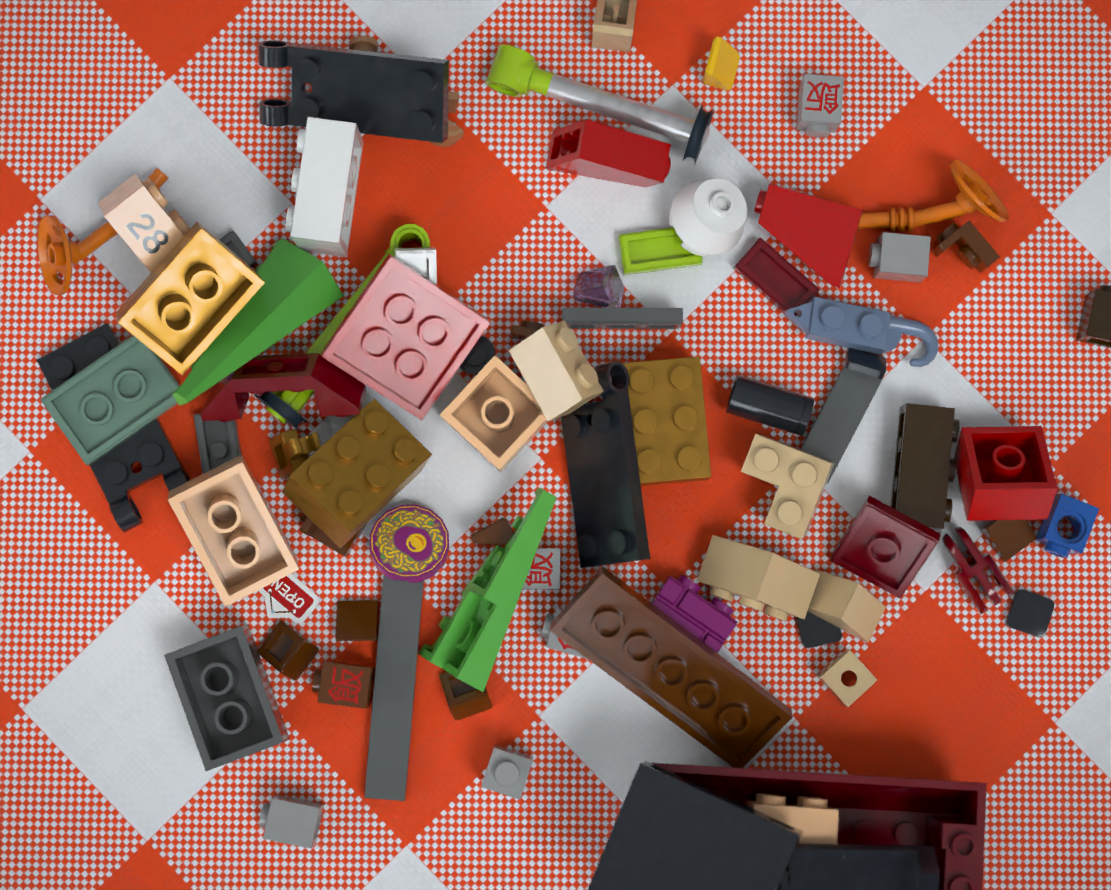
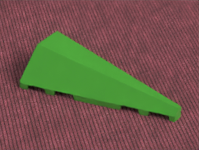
M283 238L273 243L271 246L272 251L255 270L265 283L191 365L192 370L182 385L172 393L179 406L190 402L342 298L344 295L324 262Z
M541 488L535 491L536 497L525 517L517 516L511 524L516 532L505 547L496 545L461 593L462 599L452 617L445 615L441 620L439 626L443 632L432 646L424 644L418 653L429 662L484 692L557 498Z

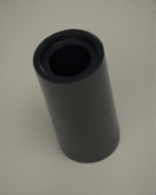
M737 375L729 397L726 413L803 436L812 413L814 398Z

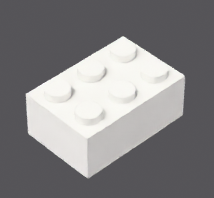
M308 117L306 129L300 128L297 152L302 153L300 168H294L292 174L291 191L296 192L295 208L289 207L287 210L285 229L286 232H291L290 237L296 246L306 252L347 257L364 143L356 123Z

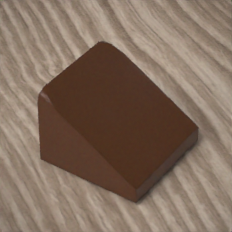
M501 518L473 533L470 538L474 544L506 545L514 532L507 519Z
M993 520L980 529L1003 562H1006L1037 539L1027 520Z
M378 600L337 601L336 641L378 640Z
M282 620L278 622L258 649L259 655L281 674L292 680H297L319 651L318 647Z
M448 672L439 674L449 709L456 721L492 708L486 687L484 692Z

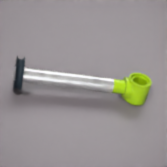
M499 45L485 82L491 89L507 96L519 98L523 94L528 96L530 91L687 143L683 161L685 158L691 157L695 163L708 139L709 126L714 111L713 108L711 112H705L702 105L694 121L540 69L534 56L510 45Z

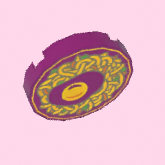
M416 504L399 505L386 511L375 521L369 535L370 555L376 568L387 578L395 581L419 583L431 578L444 566L448 557L449 532L442 518L431 509Z

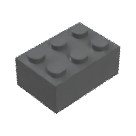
M249 626L234 628L164 655L205 771L220 767L290 739Z

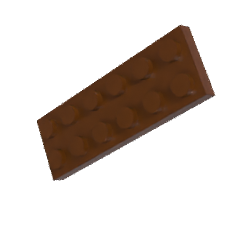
M603 566L551 622L550 631L733 768H743L793 718L792 709Z

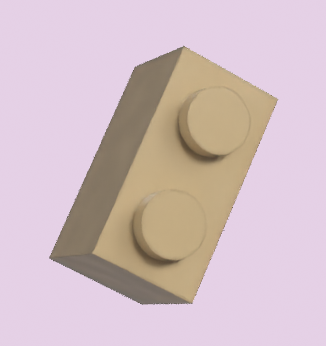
M565 321L542 327L509 350L548 422L570 414L604 392L598 382L596 371L588 364L578 346L576 335L568 328Z

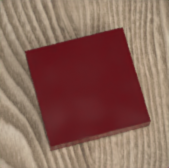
M869 495L832 552L830 561L901 599L938 544L941 534Z

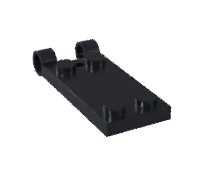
M279 40L258 43V64L260 66L269 68L292 67V101L284 99L260 101L259 112L262 125L306 127L307 118L313 117L356 123L361 134L443 143L448 139L449 60L288 43ZM305 82L311 84L312 92L305 90Z
M106 323L37 359V362L53 391L117 347L120 342L112 326ZM159 418L90 465L109 502L112 515L123 532H127L143 523L142 516L129 493L130 491L163 475L164 482L169 491L190 481ZM136 462H140L142 465V470L139 473L132 471V466Z
M619 361L600 364L594 369L598 376V382L604 391L600 394L603 396V401L584 404L570 414L561 417L580 568L650 559L628 392L629 373L624 364Z

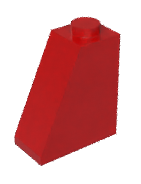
M584 119L552 132L546 169L640 187H650L664 183L670 171L671 159L669 152L671 144Z
M769 184L767 191L760 190L754 208V213L760 214L758 223L831 286L840 288L864 209L774 184Z

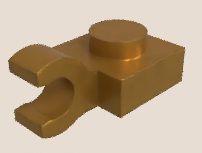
M296 429L282 432L269 441L281 479L288 478L290 474L308 459L309 453L317 451L321 447L317 432L299 439Z

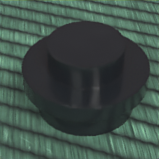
M481 336L460 368L468 374L477 375L495 356L492 343L486 337Z

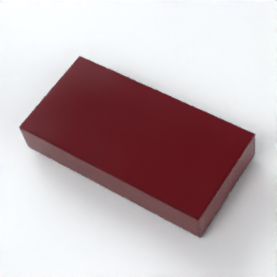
M761 237L733 268L783 313L788 309L808 303L820 290Z

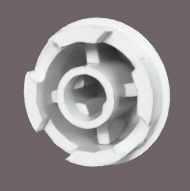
M705 179L692 181L684 185L676 193L669 211L670 227L674 226L677 235L683 241L681 246L690 253L699 256L723 254L734 248L743 235L747 217L746 200L742 192L727 180Z

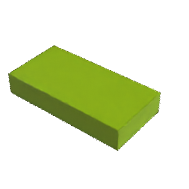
M674 227L619 234L624 276L700 266L703 264L702 256L690 253L681 246L683 241L677 235Z

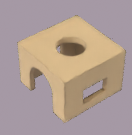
M848 649L841 653L817 676L845 707H849L877 681L875 676ZM848 670L853 671L857 678L856 683L850 687L845 686L841 681L842 674Z

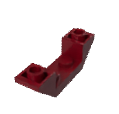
M319 353L261 355L254 357L216 383L210 390L200 415L202 421L218 420L220 422L239 420L242 418L249 400V392L261 394L267 391L302 392L313 389L320 416L347 417L350 415H360L366 395L365 384L324 359Z

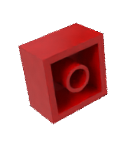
M1042 426L962 427L953 459L956 460V473L966 520L1048 519L1058 488Z

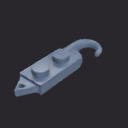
M814 297L809 303L788 309L784 313L789 320L806 333L805 339L880 355L889 353L897 347L902 334L918 337L924 341L926 353L921 358L911 359L909 364L912 367H922L930 364L938 352L937 337L928 325L920 321L892 316L889 312Z

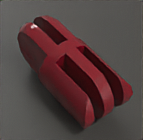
M955 527V533L973 560L967 563L948 533L943 536L942 542L959 567L955 572V576L980 614H983L988 609L969 581V577L974 575L994 606L1002 601L982 571L984 568L988 567L1008 597L1015 594L991 555L989 553L981 554L965 529Z

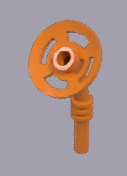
M955 159L950 163V168L960 190V193L955 196L957 201L916 211L912 207H908L907 211H904L902 207L898 209V212L895 211V208H890L889 212L862 213L858 229L889 228L890 232H895L897 227L899 231H904L905 227H907L908 231H913L914 227L963 216L967 212L972 214L976 210L991 219L1005 222L1009 219V214L991 187L968 165Z
M158 168L148 177L158 189L169 179ZM48 215L41 219L37 236L39 263L45 283L54 295H64L67 292L72 277L73 265H77L80 260L89 256L118 234L108 221L76 244L74 241L69 242L63 226L55 216ZM58 271L64 275L63 283L57 276Z

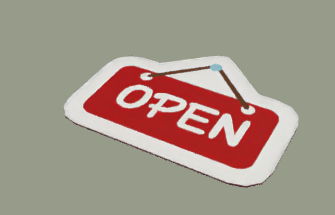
M292 573L259 590L265 597L266 613L269 618H290L295 623H302L319 603L318 596Z

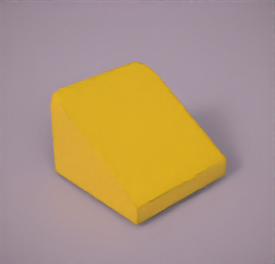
M716 36V39L714 38L702 82H704V85L728 91L732 89L740 54L721 37Z

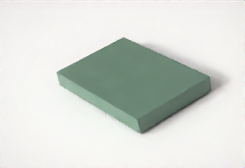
M133 335L40 400L86 466H89L176 406L178 403L172 393L181 385L162 358Z

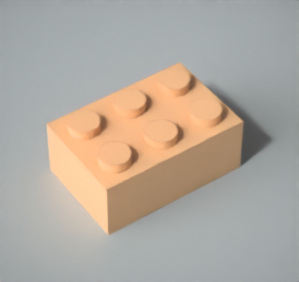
M242 454L169 491L168 501L225 607L299 570L298 560Z

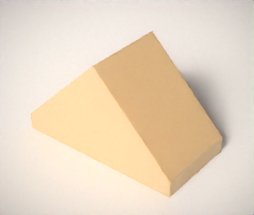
M637 0L597 1L592 35L593 48L630 52Z
M814 569L813 571L820 573V577L808 612L868 643L886 607L859 583Z

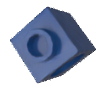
M1062 493L1055 495L1048 519H1042L1036 535V541L1046 544L1044 551L1067 559L1069 554H1083L1099 508ZM1062 517L1069 519L1073 525V533L1068 539L1063 538L1058 532V522Z

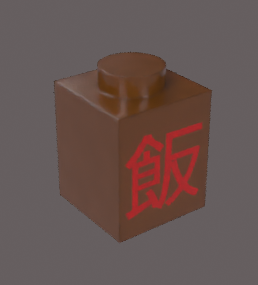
M324 661L322 669L316 668L313 677L312 692L319 693L317 703L365 709L370 707L375 667Z

